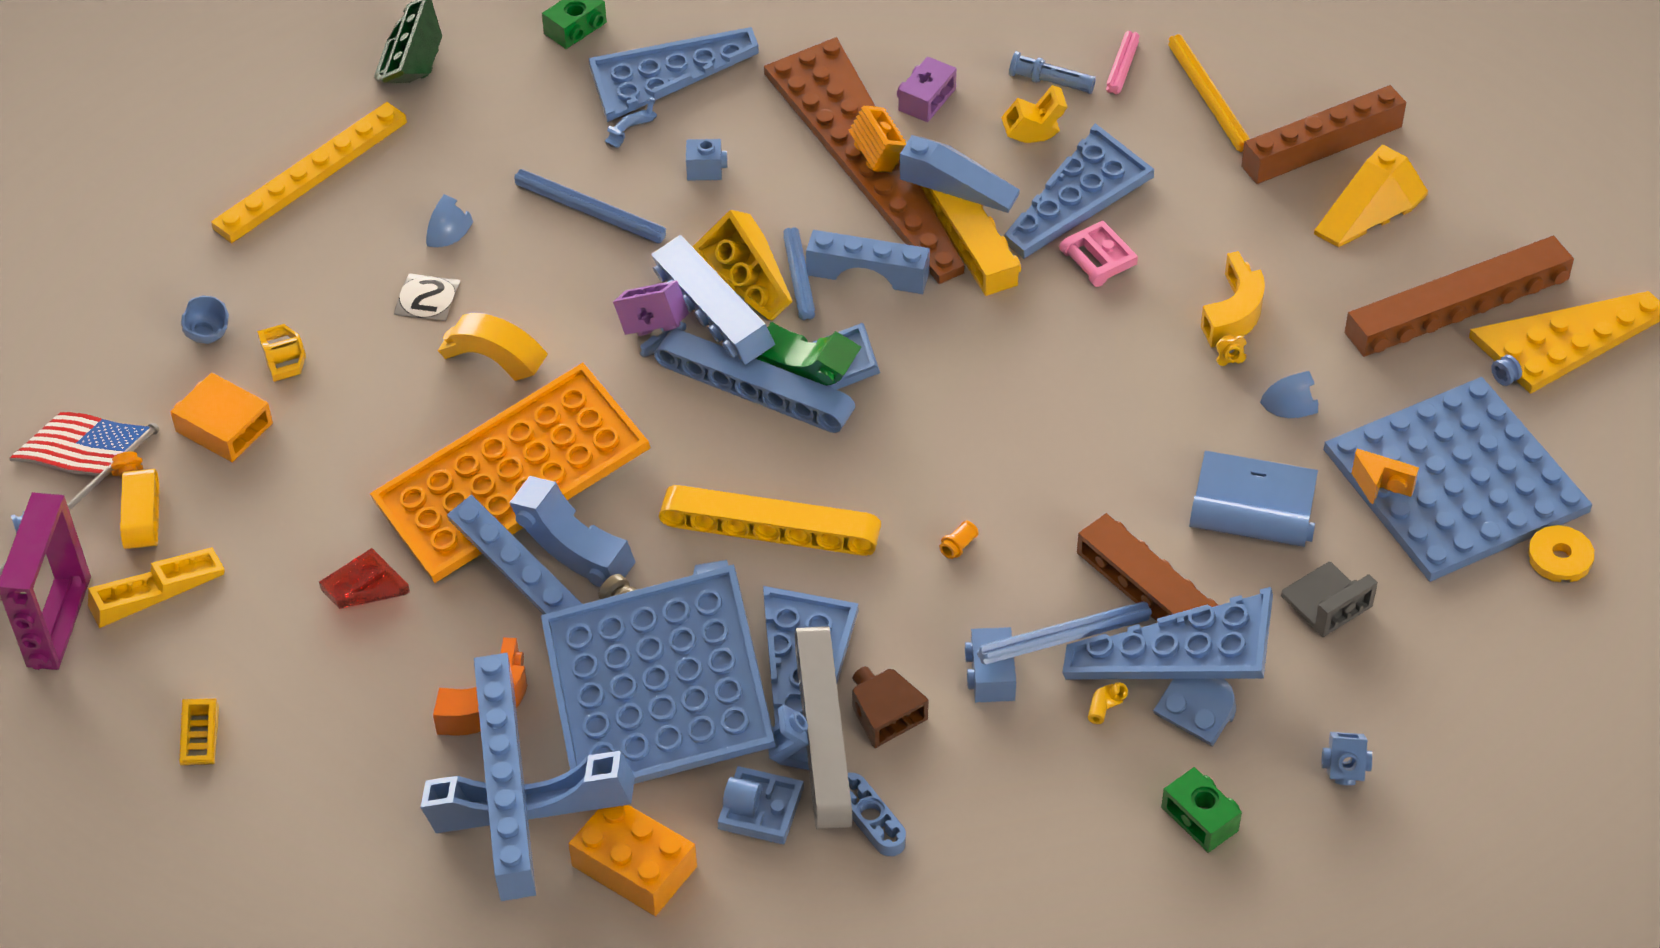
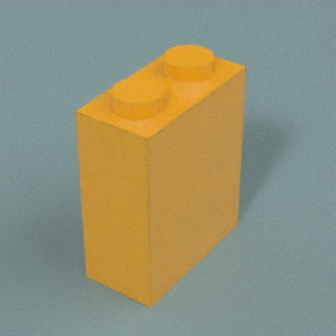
M212 372L203 381L199 382L170 411L176 432L232 463L273 424L268 402Z

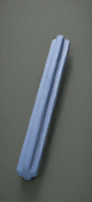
M519 169L514 176L517 186L648 240L661 243L666 237V228L544 177L524 169Z
M1147 602L1135 603L983 644L979 647L977 655L982 664L994 663L1147 621L1150 619L1152 610Z

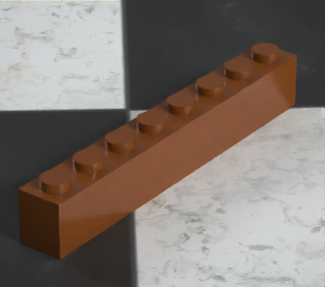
M1553 235L1348 312L1344 333L1363 357L1373 353H1380L1386 348L1399 343H1406L1415 337L1435 332L1444 326L1459 323L1465 318L1485 313L1502 304H1509L1518 298L1535 294L1552 285L1562 284L1570 277L1574 258Z

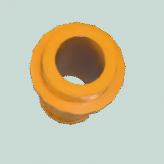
M968 520L963 521L953 533L945 535L941 539V544L939 545L941 553L949 559L960 557L963 549L974 538L978 537L979 531L977 527Z

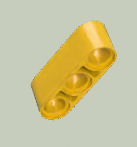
M156 469L123 472L120 532L124 549L158 545L160 488Z

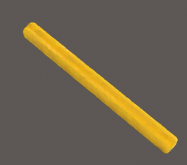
M1182 35L1170 36L1168 46L1236 150L1243 152L1244 141L1249 140V136Z

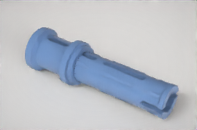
M1015 51L1009 68L1010 76L1021 75L1031 78L1032 82L1036 83L1041 80L1089 94L1093 92L1096 82V76L1047 64L1043 58L1038 57L1036 60L1025 57L1018 51Z

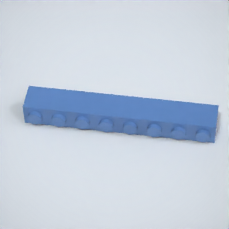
M508 653L474 658L494 874L500 900L506 901L536 896L514 683Z

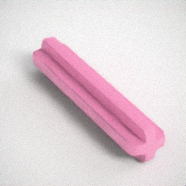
M1127 31L1124 35L1106 83L1108 93L1119 94L1122 90L1139 43L1138 39L1140 36L1137 32Z

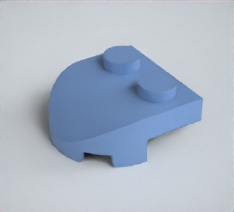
M1173 679L1153 711L1155 715L1213 747L1228 721L1232 722L1234 719L1236 700L1232 687L1225 679Z

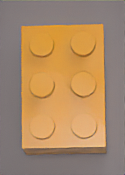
M630 805L598 809L568 843L571 864L574 868L655 917L697 868L696 847L693 842Z

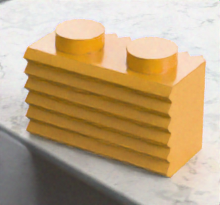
M863 106L861 107L862 110L859 111V115L856 116L857 119L853 121L852 128L848 129L855 141L854 146L866 158L868 168L876 172H892L900 159V153L906 145V140L900 135L901 132L895 127L896 125L891 120V117L888 116L889 113L886 112V109Z

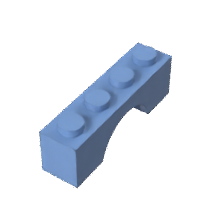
M812 231L806 249L808 276L836 280L839 274L847 269L866 268L884 276L894 290L918 294L924 293L929 276L930 248L826 231Z

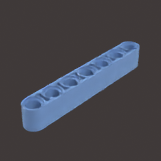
M679 329L671 330L654 352L657 362L669 370L828 432H839L855 410L853 399L841 391L757 359H753L745 365L737 356L732 358L724 346Z

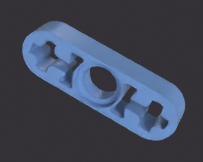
M848 773L849 787L852 790L857 789L859 799L857 803V797L850 791L852 820L880 854L884 856L900 854L906 846L905 828L864 777L857 773ZM872 808L878 810L880 816L875 820H867L862 817L861 813L866 809ZM884 825L887 835L890 838L896 837L895 842H892L890 839L884 841V831L882 829Z

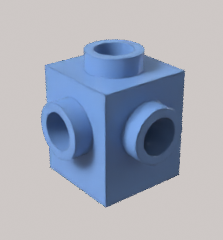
M1330 732L1329 748L1322 749L1321 766L1327 769L1329 778L1335 779L1336 784L1355 785L1356 780L1365 781V771L1371 772L1372 751H1367L1368 740L1364 734ZM1351 757L1349 761L1343 762L1345 758Z

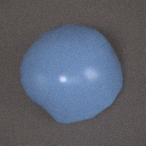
M206 295L189 300L187 308L181 317L182 331L185 336L196 343L211 344L222 338L227 330L229 318L225 303L216 297Z

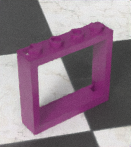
M31 493L0 576V597L26 667L36 670H59L91 579V574L64 495ZM46 554L54 580L41 612L33 588Z

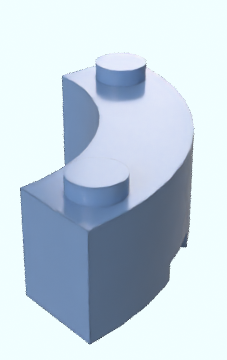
M529 476L509 502L516 515L515 518L518 524L524 527L542 548L563 565L587 578L595 586L601 587L606 579L615 574H621L623 577H626L636 563L627 540L613 536L595 525H591L588 528L573 515L576 510L566 500L554 481Z

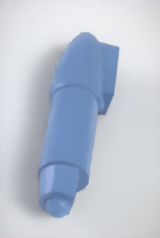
M680 322L681 325L675 328L685 331L686 323ZM664 331L657 337L654 335L642 343L640 346L641 356L653 355L670 331Z

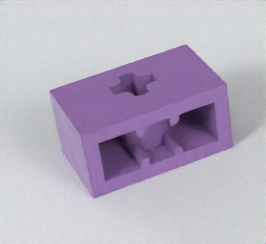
M927 56L920 65L915 66L906 82H902L897 90V98H899L898 111L929 122L956 90L957 68Z
M677 280L629 289L613 301L625 335L637 333L638 336H643L659 328H663V331H670L681 325L680 322L689 314Z

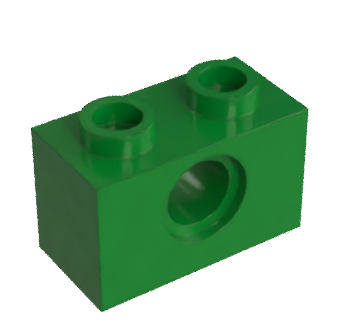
M559 1L542 12L544 34L563 48L568 49L607 23L605 1Z
M1195 767L1163 789L1161 808L1207 853L1239 831L1242 811L1238 804L1232 798H1227L1217 789L1214 781L1209 776L1203 775Z

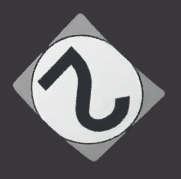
M409 274L400 292L394 314L446 321L460 280Z

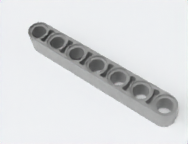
M829 626L795 628V652L802 714L806 717L808 723L809 745L806 746L815 827L816 829L852 827V805Z

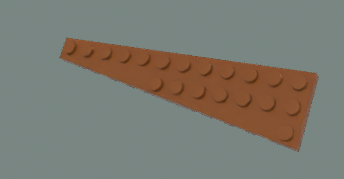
M832 38L765 65L764 75L902 241L907 245L930 248L929 273L937 283L941 284L964 274L965 265L921 186L900 179V159L892 172H876L867 167L866 158L854 146L855 141L848 129L852 128L851 125L857 119L856 116L862 110L861 107L876 106L838 38Z

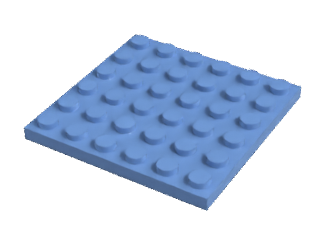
M1483 377L1339 435L1324 443L1323 450L1429 582L1528 540L1544 527L1562 525L1590 513L1592 503ZM1357 448L1419 467L1412 496L1409 497L1380 488L1374 504H1371L1351 474Z
M734 564L541 615L570 770L579 765L588 755L621 750L635 776L634 784L777 747Z

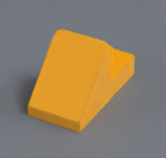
M1357 448L1351 474L1369 502L1374 504L1380 488L1411 497L1415 489L1419 467Z

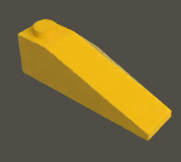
M1382 144L1366 160L1315 228L1314 235L1336 247L1343 246L1365 235L1367 229L1379 223L1383 226L1390 222V218L1400 213L1405 215L1411 212L1428 195V190L1408 157Z
M729 210L692 246L738 295L745 299L746 303L768 320L773 321L793 302L767 240L751 214Z

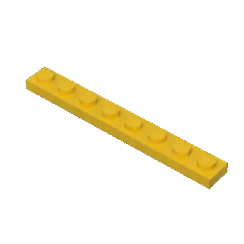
M385 102L211 221L213 230L232 244L407 123L406 114L390 103Z

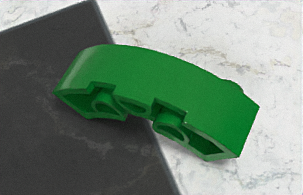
M771 321L767 328L775 345L755 359L828 386L842 379L860 351L861 346L837 331H834L828 337L819 338L816 343L808 342L803 335L791 332Z

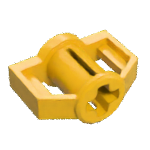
M285 324L257 331L265 360L274 382L301 374L306 354L298 333ZM287 335L290 337V339L273 344H268L267 342ZM299 358L297 363L279 368L275 366L276 364Z

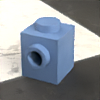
M721 139L686 140L687 181L722 180V168H728L727 151H722Z

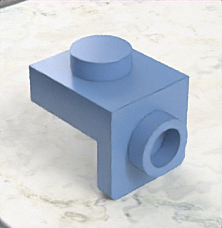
M786 705L778 708L779 723L772 727L777 747L768 749L769 758L778 764L809 745L806 717Z

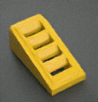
M216 698L182 699L180 765L215 764L219 720V704ZM208 715V720H192V716ZM191 727H208V731H191ZM207 738V743H190V739ZM207 749V755L188 756L189 750Z

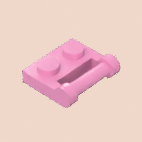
M1104 221L1065 238L1059 246V250L1065 256H1070L1089 276V281L1095 287H1100L1108 278L1137 265L1138 256ZM1084 246L1102 266L1097 268L1079 247Z

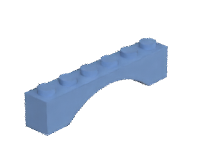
M622 751L588 755L579 765L565 774L550 780L524 784L528 820L631 804L635 776ZM461 776L426 780L420 808L435 833L490 825L485 782L474 781Z

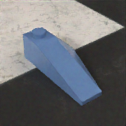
M911 135L900 153L901 180L1009 213L1020 194V189L949 145Z

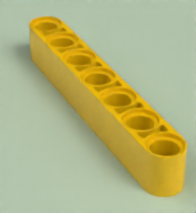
M672 485L666 489L659 512L660 521L673 528L861 556L871 555L875 552L881 528V520L877 516L866 512L681 485Z

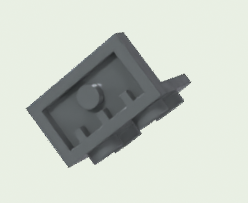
M1327 562L1284 588L1281 592V597L1322 637H1325L1373 607L1378 582L1369 574L1358 581H1351L1332 562Z

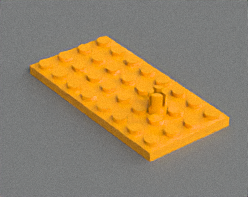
M582 362L377 488L370 495L435 584L482 554L447 517L450 511L471 494L513 535L524 527L516 521V515L509 502L529 476L556 482L566 500H569L651 447L647 438Z

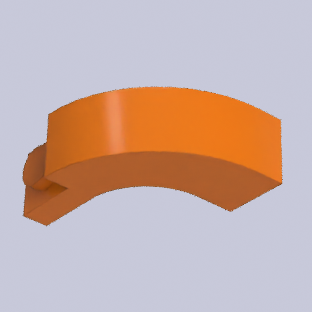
M503 637L500 654L508 653L517 708L528 686L525 666H523L524 653L518 650L517 638ZM439 687L433 713L437 735L460 736L481 732L477 687L468 689Z

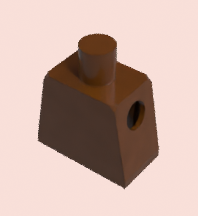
M865 666L854 673L852 679L857 686L852 690V707L874 748L928 720L929 700L894 669H887L875 676L869 667Z

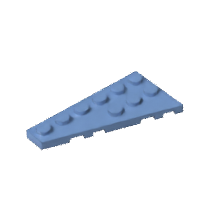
M752 27L592 57L589 58V67L606 120L609 122L647 105L650 97L658 100L759 53V47Z
M1095 123L1091 127L1090 134L1086 139L1082 138L1078 143L1077 150L1073 155L1067 157L1047 181L1042 193L1034 197L1029 209L1021 213L1004 234L1008 246L1025 259L1154 178V168Z
M763 586L775 725L779 723L778 708L782 705H786L802 714L795 652V628L829 626L836 683H838L859 612L858 603ZM806 747L780 762L779 765L809 770Z
M1272 588L1260 589V594L1247 598H1242V595L1229 598V603L1215 607L1207 604L1158 618V623L1140 627L1139 624L1127 627V632L1113 636L1105 633L1067 644L1063 666L1065 680L1262 679L1265 672L1273 601Z

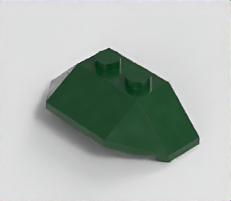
M415 0L408 3L404 8V15L397 21L390 33L377 66L374 78L378 82L410 83L419 78L423 79L431 73L432 65L439 51L442 39V32L432 0Z

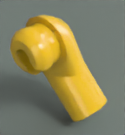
M1116 682L1097 689L1092 697L1088 720L1093 724H1102L1107 709L1121 704L1128 696L1127 686L1122 682Z

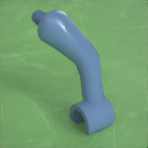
M650 97L648 99L647 110L626 115L614 127L609 126L607 131L610 135L605 139V142L618 148L624 141V131L634 125L653 121L657 117V114L652 111L655 98Z

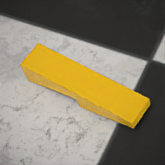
M213 547L151 563V572L88 588V608L98 627L101 628L224 575L225 569Z

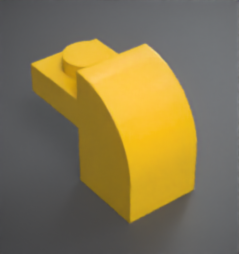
M1054 85L1046 91L1036 104L1017 98L1001 117L1007 137L1024 143L1046 141L1060 131L1057 120L1068 107L1062 89Z

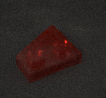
M373 548L319 581L321 591L339 609L404 596L410 593L409 584Z

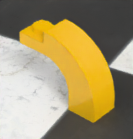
M1239 251L1227 253L1225 276L1235 294L1225 301L1203 306L1201 328L1211 348L1216 347L1217 342L1224 336L1244 337L1254 328L1261 315L1265 289L1261 269L1251 271L1249 263L1244 262Z
M481 313L462 315L456 326L444 334V341L437 350L445 359L467 352L485 355L497 362L514 381L535 375L548 355L535 339L516 325L504 319Z

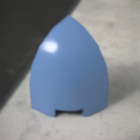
M443 194L436 205L428 224L427 246H449L459 241L473 223L469 211H466L464 214L455 205L456 199Z
M1310 371L1293 374L1278 380L1266 390L1260 403L1267 411L1284 418H1301L1317 414L1318 399L1313 400L1311 396L1310 386L1315 385Z

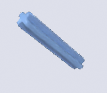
M796 227L786 228L783 231V238L799 318L802 320L813 319L815 317V307L800 233Z

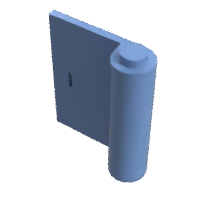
M1205 451L1189 527L1305 547L1306 541L1312 542L1315 523L1309 522L1318 470Z

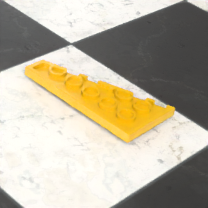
M1649 291L1473 328L1470 329L1469 338L1494 361L1500 360L1501 357L1507 354L1513 356L1522 368V376L1516 381L1531 394L1660 322V300Z

